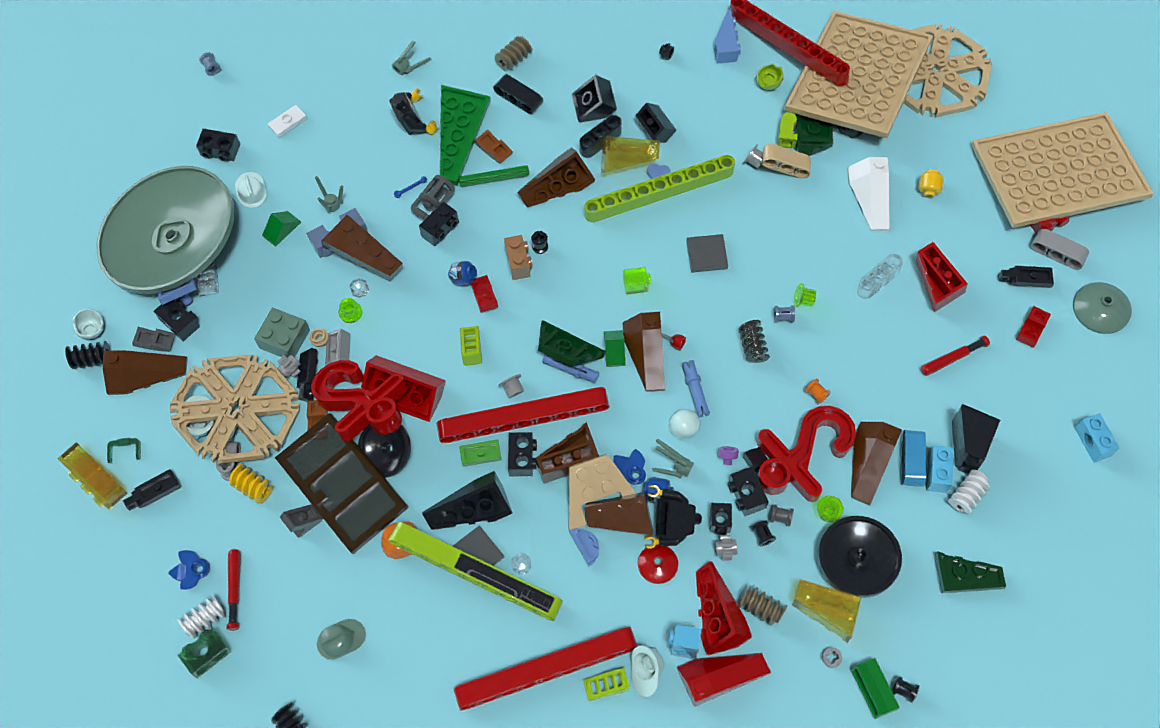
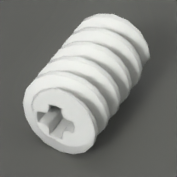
M971 470L969 475L966 476L965 481L956 489V493H953L948 500L949 504L954 509L970 515L972 513L971 508L975 509L977 507L976 503H979L981 497L986 495L985 491L990 490L987 476L978 470Z
M213 594L212 602L205 599V607L200 603L198 604V612L193 608L191 609V617L184 614V622L177 619L179 625L188 636L195 639L197 637L196 631L202 634L204 632L203 625L209 629L211 627L210 620L218 623L217 615L225 618L224 609Z

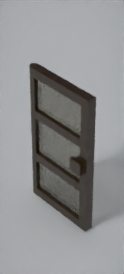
M328 413L278 454L275 459L349 552L355 554L407 510L408 505L353 439L347 442L341 440L335 430V425L338 421L331 413Z

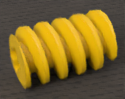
M243 463L237 465L229 478L231 487L236 488L237 491L242 492L257 504L264 503L274 488L273 485L269 486L268 479L263 481L262 475L257 477V472H251V469L249 467L245 468Z

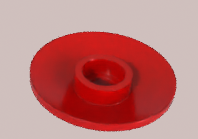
M656 545L652 549L646 547L639 555L638 570L646 581L653 584H663L670 581L676 575L678 558L675 552L668 546ZM660 559L662 563L657 565L654 561Z

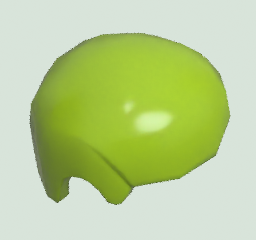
M770 64L759 69L756 76L759 86L765 90H775L783 81L782 68Z

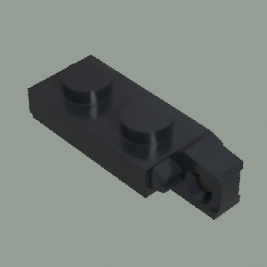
M1015 265L1014 268L1001 270L998 274L999 282H1010V285L1052 288L1054 285L1052 267Z
M314 348L302 352L299 357L301 365L298 369L301 372L297 377L296 388H299V400L305 402L313 400L314 397L311 390L317 364V349Z
M169 469L135 487V490L131 492L132 496L124 499L123 502L129 511L137 507L142 508L181 486L173 471Z

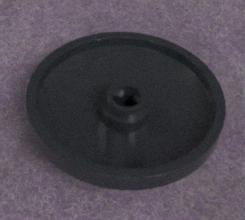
M850 516L836 521L825 531L818 547V563L825 579L836 590L848 596L868 598L883 593L894 583L901 570L902 553L898 540L884 524L865 516Z

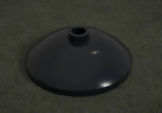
M369 424L363 429L358 441L359 448L384 478L392 477L401 472L409 460L411 443L409 435L402 425L392 433L380 435ZM362 464V466L364 467V469H365L368 473H370V472L366 469V467Z

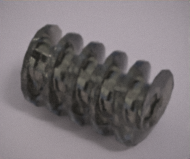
M760 320L748 321L742 324L738 330L744 348L745 359L749 363H761L770 358V355L766 354L768 348L764 347L767 342L763 340L765 335L761 333L763 328L759 327L761 325Z

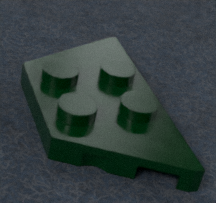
M795 114L797 117L796 134H798L796 142L797 152L809 156L832 147V123Z
M544 320L541 321L538 351L569 367L604 357L605 350Z

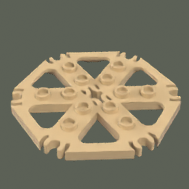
M937 24L911 29L922 33H930L934 36L931 53H926L912 83L914 85L924 82L922 97L917 100L907 94L904 104L917 114L921 109L922 116L925 111L931 113L930 117H933L936 112L935 118L977 107L979 103L977 100L982 102L986 96L992 65L990 63L991 59H983L988 54L983 47L955 27L952 32L951 26H949L948 30H943L942 24L939 25L938 30L936 29ZM953 39H959L972 49L971 53L948 58ZM982 70L981 84L974 86L958 74ZM942 86L962 100V102L942 105L940 103Z
M253 355L207 358V362L205 360L202 361L204 368L199 369L194 365V372L190 368L170 403V413L176 412L178 414L170 417L173 427L198 457L201 452L202 459H205L206 455L212 454L211 461L214 463L217 460V464L265 459V456H270L268 448H273L277 452L278 445L280 448L282 447L299 413V403H292V401L298 400V394L271 361L267 366V359L259 364L257 363L258 356L253 358ZM236 366L244 368L234 389L218 372L220 368ZM265 377H271L283 390V393L254 396ZM195 383L201 384L214 399L184 402L191 386ZM239 402V409L232 413V407H235ZM283 414L286 416V421L279 434L272 435L257 416ZM216 420L204 443L197 442L186 428L189 423ZM237 427L254 446L252 451L235 454L226 452L225 449Z

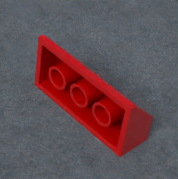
M377 355L366 362L361 388L374 391L391 375L400 373L406 381L408 389L395 401L399 411L428 422L431 421L442 398L446 380Z

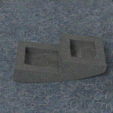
M138 327L132 345L149 350L169 352L175 333L157 328L154 331Z

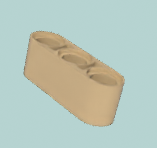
M767 144L763 147L762 164L764 167L798 178L810 176V156L775 144Z

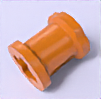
M818 379L813 380L805 389V392L810 393L817 400L818 404H821L831 393L830 390H826L819 384Z

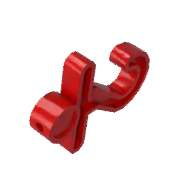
M339 360L329 363L320 369L314 376L311 390L323 409L328 411L351 410L335 425V430L341 440L347 442L356 437L369 424L380 435H386L398 429L402 422V415L395 401L408 389L402 374L395 373L391 375L374 391H368L363 388L333 389L335 385L343 381H348L352 384L359 383L363 380L364 376L357 363L350 360Z
M830 405L818 406L810 410L803 418L796 447L792 450H789L771 430H761L757 438V445L769 458L760 466L757 476L764 492L769 495H778L785 491L790 481L807 501H817L822 493V486L808 471L816 431L821 426L833 428L838 438L835 440L831 451L835 457L843 458L851 450L856 437L855 424L851 417L842 409Z

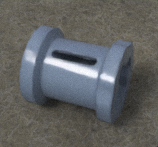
M207 52L202 54L199 61L205 66V72L210 76L219 73L221 67L215 62L213 53Z
M774 306L775 323L784 320L795 322V306Z

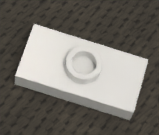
M294 105L269 122L268 126L280 138L305 121L307 117L297 105Z

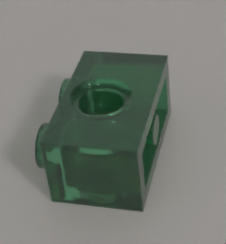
M212 628L202 632L199 635V639L194 643L184 646L178 657L191 675L198 679L232 651L218 632ZM207 647V653L200 656V651Z

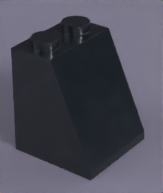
M961 405L952 420L956 467L968 474L971 470H978L985 461L1000 419L967 405Z

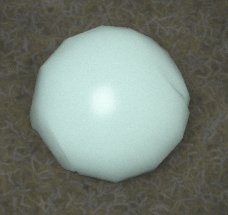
M94 309L79 311L73 318L76 335L82 339L98 337L103 331L102 316Z
M682 409L675 412L670 418L668 427L670 433L678 439L691 438L699 431L701 423L695 412Z

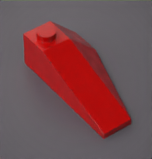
M762 653L694 659L677 667L694 707L771 674Z

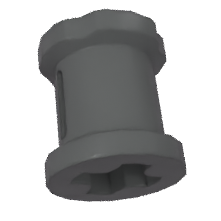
M774 504L770 522L777 521L785 523L790 527L794 509L787 510L779 508Z

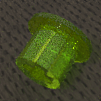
M800 283L794 294V306L799 307L800 304L813 306L816 300V291L805 288L804 284Z
M345 298L340 302L338 314L343 322L354 323L361 318L363 313L362 307L354 299Z
M824 496L817 504L818 514L825 522L837 520L843 513V504L835 496Z

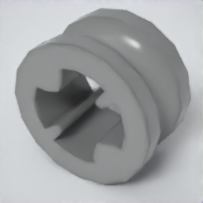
M832 647L825 650L822 659L827 667L835 668L841 663L842 654L838 649ZM830 652L835 653L834 656H838L834 663H830V659L827 660L826 656L830 655Z

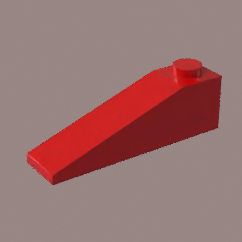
M709 561L696 572L697 596L701 599L699 617H702L703 628L700 637L706 654L712 655L738 648L751 639L752 634L746 618L715 565Z

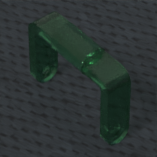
M130 437L108 442L107 462L112 463L114 446L120 447L136 444V459L140 460L141 442L137 438Z

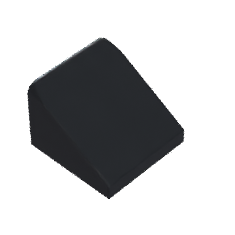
M760 447L748 450L743 454L744 460L749 467L753 466L755 472L760 469L764 461L768 460Z

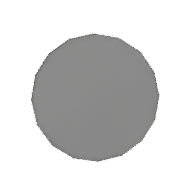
M756 144L743 163L745 164L747 161L758 169L763 161V153L757 149L758 144Z
M521 374L514 375L498 384L499 387L504 388L508 398L515 397L524 392L519 381Z

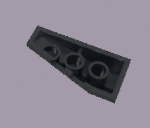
M495 471L475 479L422 512L431 530L450 528L466 523L473 525L475 522L481 521L495 522L513 514L503 485Z

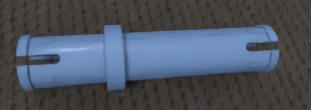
M544 355L542 363L571 373L578 379L581 377L596 383L599 377L598 371L584 367V364L569 367Z
M689 360L690 368L687 361L682 364L687 377L686 383L690 386L698 417L703 418L702 409L705 416L710 415V411L700 384L701 377L697 374L694 360Z

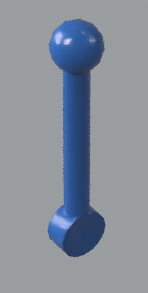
M423 176L419 181L403 190L395 191V198H400L401 194L421 183H426L427 177Z

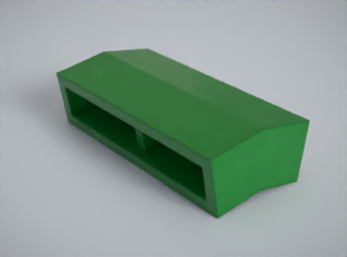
M876 658L858 664L851 669L874 719L890 714L900 708Z

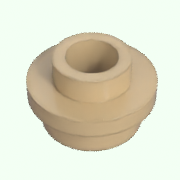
M321 328L314 329L310 334V342L316 347L325 345L329 340L327 331Z

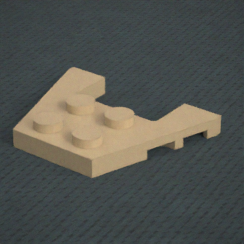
M608 454L569 466V530L587 525L581 507L583 504L620 492L621 496L636 494Z

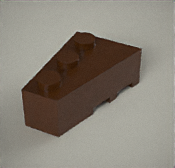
M587 422L574 433L567 435V438L560 443L554 444L536 457L537 467L543 484L569 476V466L599 457Z
M646 492L589 502L585 505L589 527L653 536V526Z

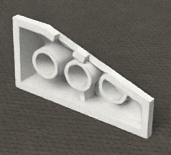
M868 157L848 167L849 186L856 195L855 199L863 210L862 214L870 231H889L888 157Z

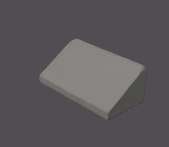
M343 329L328 333L329 340L326 343L325 366L335 361L349 360L350 333Z

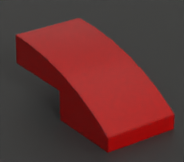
M488 276L476 278L471 287L480 312L499 307Z
M1033 306L1016 340L1034 348L1051 314Z

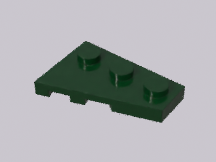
M938 551L935 553L942 593L1000 590L1006 588L1003 568L1001 566L980 561L974 562L959 556L945 555Z

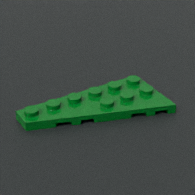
M441 85L440 175L448 179L452 184L458 185L459 177L462 175L491 99L487 95Z

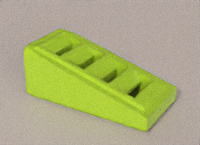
M479 326L460 328L463 364L465 366L481 364L482 352Z
M625 668L583 680L588 701L630 691ZM618 676H620L622 686L619 687L616 680ZM607 679H612L614 688H609ZM599 681L604 683L605 691L603 692L601 691ZM591 683H595L596 694H593Z

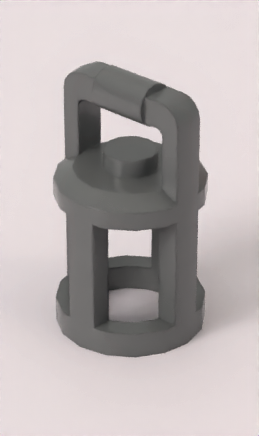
M435 175L411 205V211L425 220L429 215L417 208V205L422 202L426 209L434 211L443 201L447 202L455 192V187L445 177Z

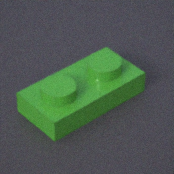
M498 439L459 446L463 467L502 460Z

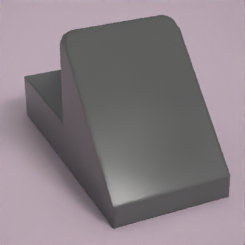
M312 504L285 511L280 516V519L290 532H294L298 538L302 537L323 520Z

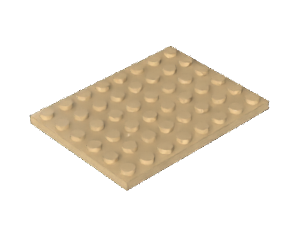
M833 11L817 45L849 64V82L844 86L835 85L805 66L785 105V111L888 138L932 42L933 35Z
M1107 112L973 140L971 144L1012 228L1149 199L1154 194Z

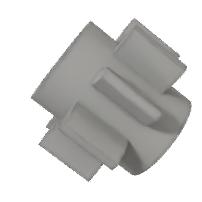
M283 355L277 361L280 364L277 369L286 378L290 375L295 378L301 372L298 369L301 364L292 355L288 357Z
M720 535V540L715 541L716 556H721L722 561L732 560L733 555H737L736 539L731 540L730 535Z

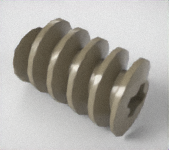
M516 36L499 53L495 54V61L502 70L507 71V68H514L513 64L518 65V60L522 61L523 57H527L528 53H532L533 49L524 37Z
M750 585L740 602V608L748 605V613L755 609L754 616L757 617L762 614L761 621L764 622L770 618V626L774 623L778 624L788 605L780 608V600L773 604V596L765 599V591L758 595L759 588L756 587L750 590Z

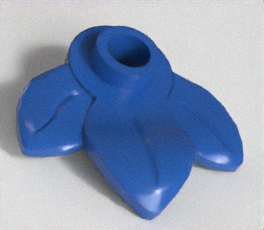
M634 449L630 458L620 455L614 456V464L629 483L639 485L644 482L646 478V472L643 469L645 459L640 451ZM637 473L639 477L633 478L632 475Z
M179 551L178 556L181 563L171 569L169 575L175 580L181 581V590L191 589L197 584L199 579L207 576L210 566L206 560L199 558L194 551ZM202 566V571L197 572V568Z

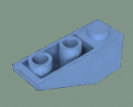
M731 10L727 11L715 39L714 51L717 64L737 62L738 55L741 54L740 44H737L738 31L734 29L736 27L735 17H732Z

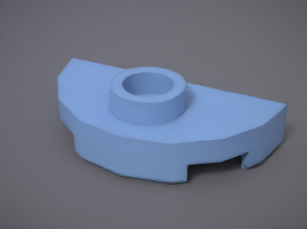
M579 528L569 530L588 567L591 566L599 555L597 538L590 531L580 530Z

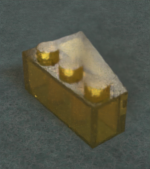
M604 137L601 173L659 159L660 141Z
M77 442L57 458L70 471L68 475L75 482L79 480L82 483L80 487L88 495L92 493L95 496L93 500L100 507L104 505L110 510L127 494Z
M800 579L796 587L792 606L811 619L818 621L827 630L834 632L848 643L853 635L861 597Z

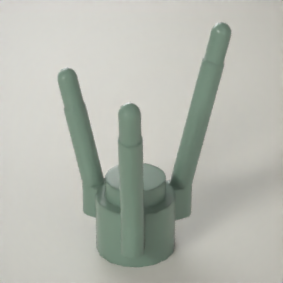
M412 41L402 55L392 64V68L400 75L402 73L407 75L413 69L431 60L428 57L408 67L410 63L405 56L412 49L415 41Z
M315 176V180L324 196V201L320 197L317 198L318 201L326 209L327 213L337 211L340 208V204L343 203V185L340 186L338 197L334 194H327L319 177Z
M657 439L656 442L663 448L656 446V449L676 461L674 469L677 471L652 468V471L673 475L680 479L682 475L687 477L694 463Z

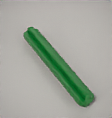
M527 165L460 176L459 183L461 187L524 177L529 175V168Z

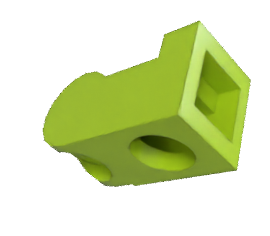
M787 112L782 115L778 146L795 149L798 134H793L797 122V117L793 113Z

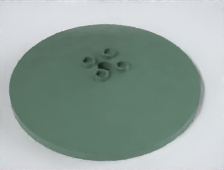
M195 166L170 167L142 178L115 201L101 224L97 237L96 252L102 271L118 287L138 294L165 292L192 280L216 259L230 236L235 213L230 191L218 176L206 169Z

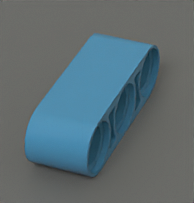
M904 430L902 436V484L923 487L926 478V434L921 431Z

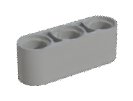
M1040 229L1031 244V248L1035 252L1075 270L1083 267L1089 255V250L1086 247L1047 229Z

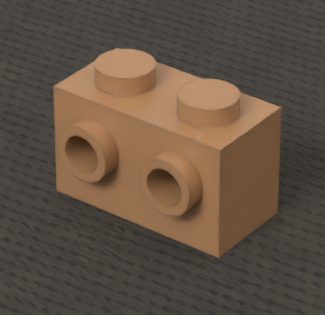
M522 235L504 238L512 280L531 277L530 268L533 267L531 256L527 257L526 252H529L527 241H523Z

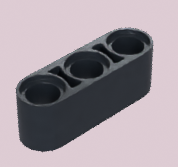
M504 74L493 86L494 91L500 97L528 114H533L543 103V98L539 93L508 74Z
M611 115L584 134L579 140L581 156L590 158L617 139L622 133L621 118L617 115Z

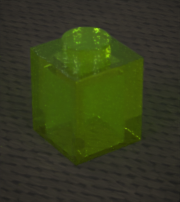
M646 267L623 270L626 295L648 292V286L651 284V275L646 272Z

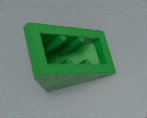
M288 211L271 213L262 236L276 247L301 221Z
M623 330L604 331L606 367L626 366Z

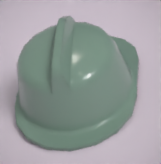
M354 619L342 620L327 627L320 633L317 640L319 653L326 659L334 660L355 651L365 641V628L359 621Z

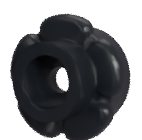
M670 43L663 44L659 51L662 59L666 58L669 60L674 53V47Z

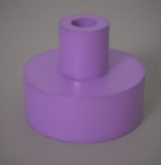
M731 446L719 447L718 456L724 459V465H732V459L738 458L739 449Z

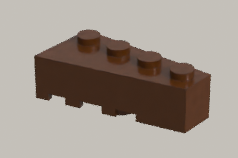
M348 215L321 240L322 247L332 250L337 255L353 261V263L368 269L389 282L403 269V263Z

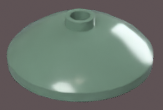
M1104 282L1089 283L1083 286L1074 297L1073 310L1075 316L1083 326L1093 332L1101 334L1118 332L1127 325L1131 318L1132 308L1129 299L1119 288Z

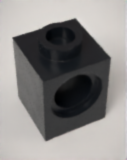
M712 503L710 508V532H715L716 535L730 533L732 529V503ZM723 517L726 522L719 523L716 518Z

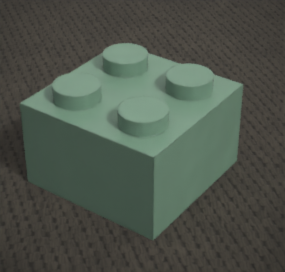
M272 307L254 340L259 349L280 357L292 355L295 358L310 329L306 320Z

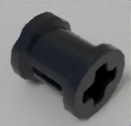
M543 231L534 232L531 236L532 249L537 254H543L548 250V236Z
M767 520L758 522L751 527L760 541L758 543L760 547L769 545L776 540V537L772 535L768 527L769 523Z
M899 676L892 693L894 695L899 694L909 699L910 703H913L920 686L908 683Z

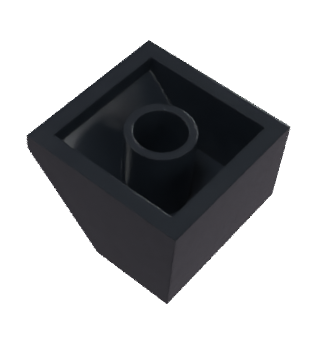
M596 74L572 93L578 122L580 123L605 119L617 110L610 81Z

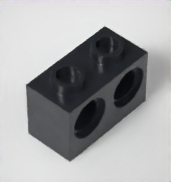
M203 128L196 147L200 155L205 158L211 157L222 161H234L241 144L236 134Z
M509 432V477L533 476V470H537L536 458H533V451H537V439H533L532 432ZM520 443H527V444H528V445H527L526 447H524V448H520V447L518 446ZM526 461L527 465L519 466L518 463Z

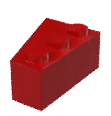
M934 242L917 252L916 262L934 312L966 293L968 283Z

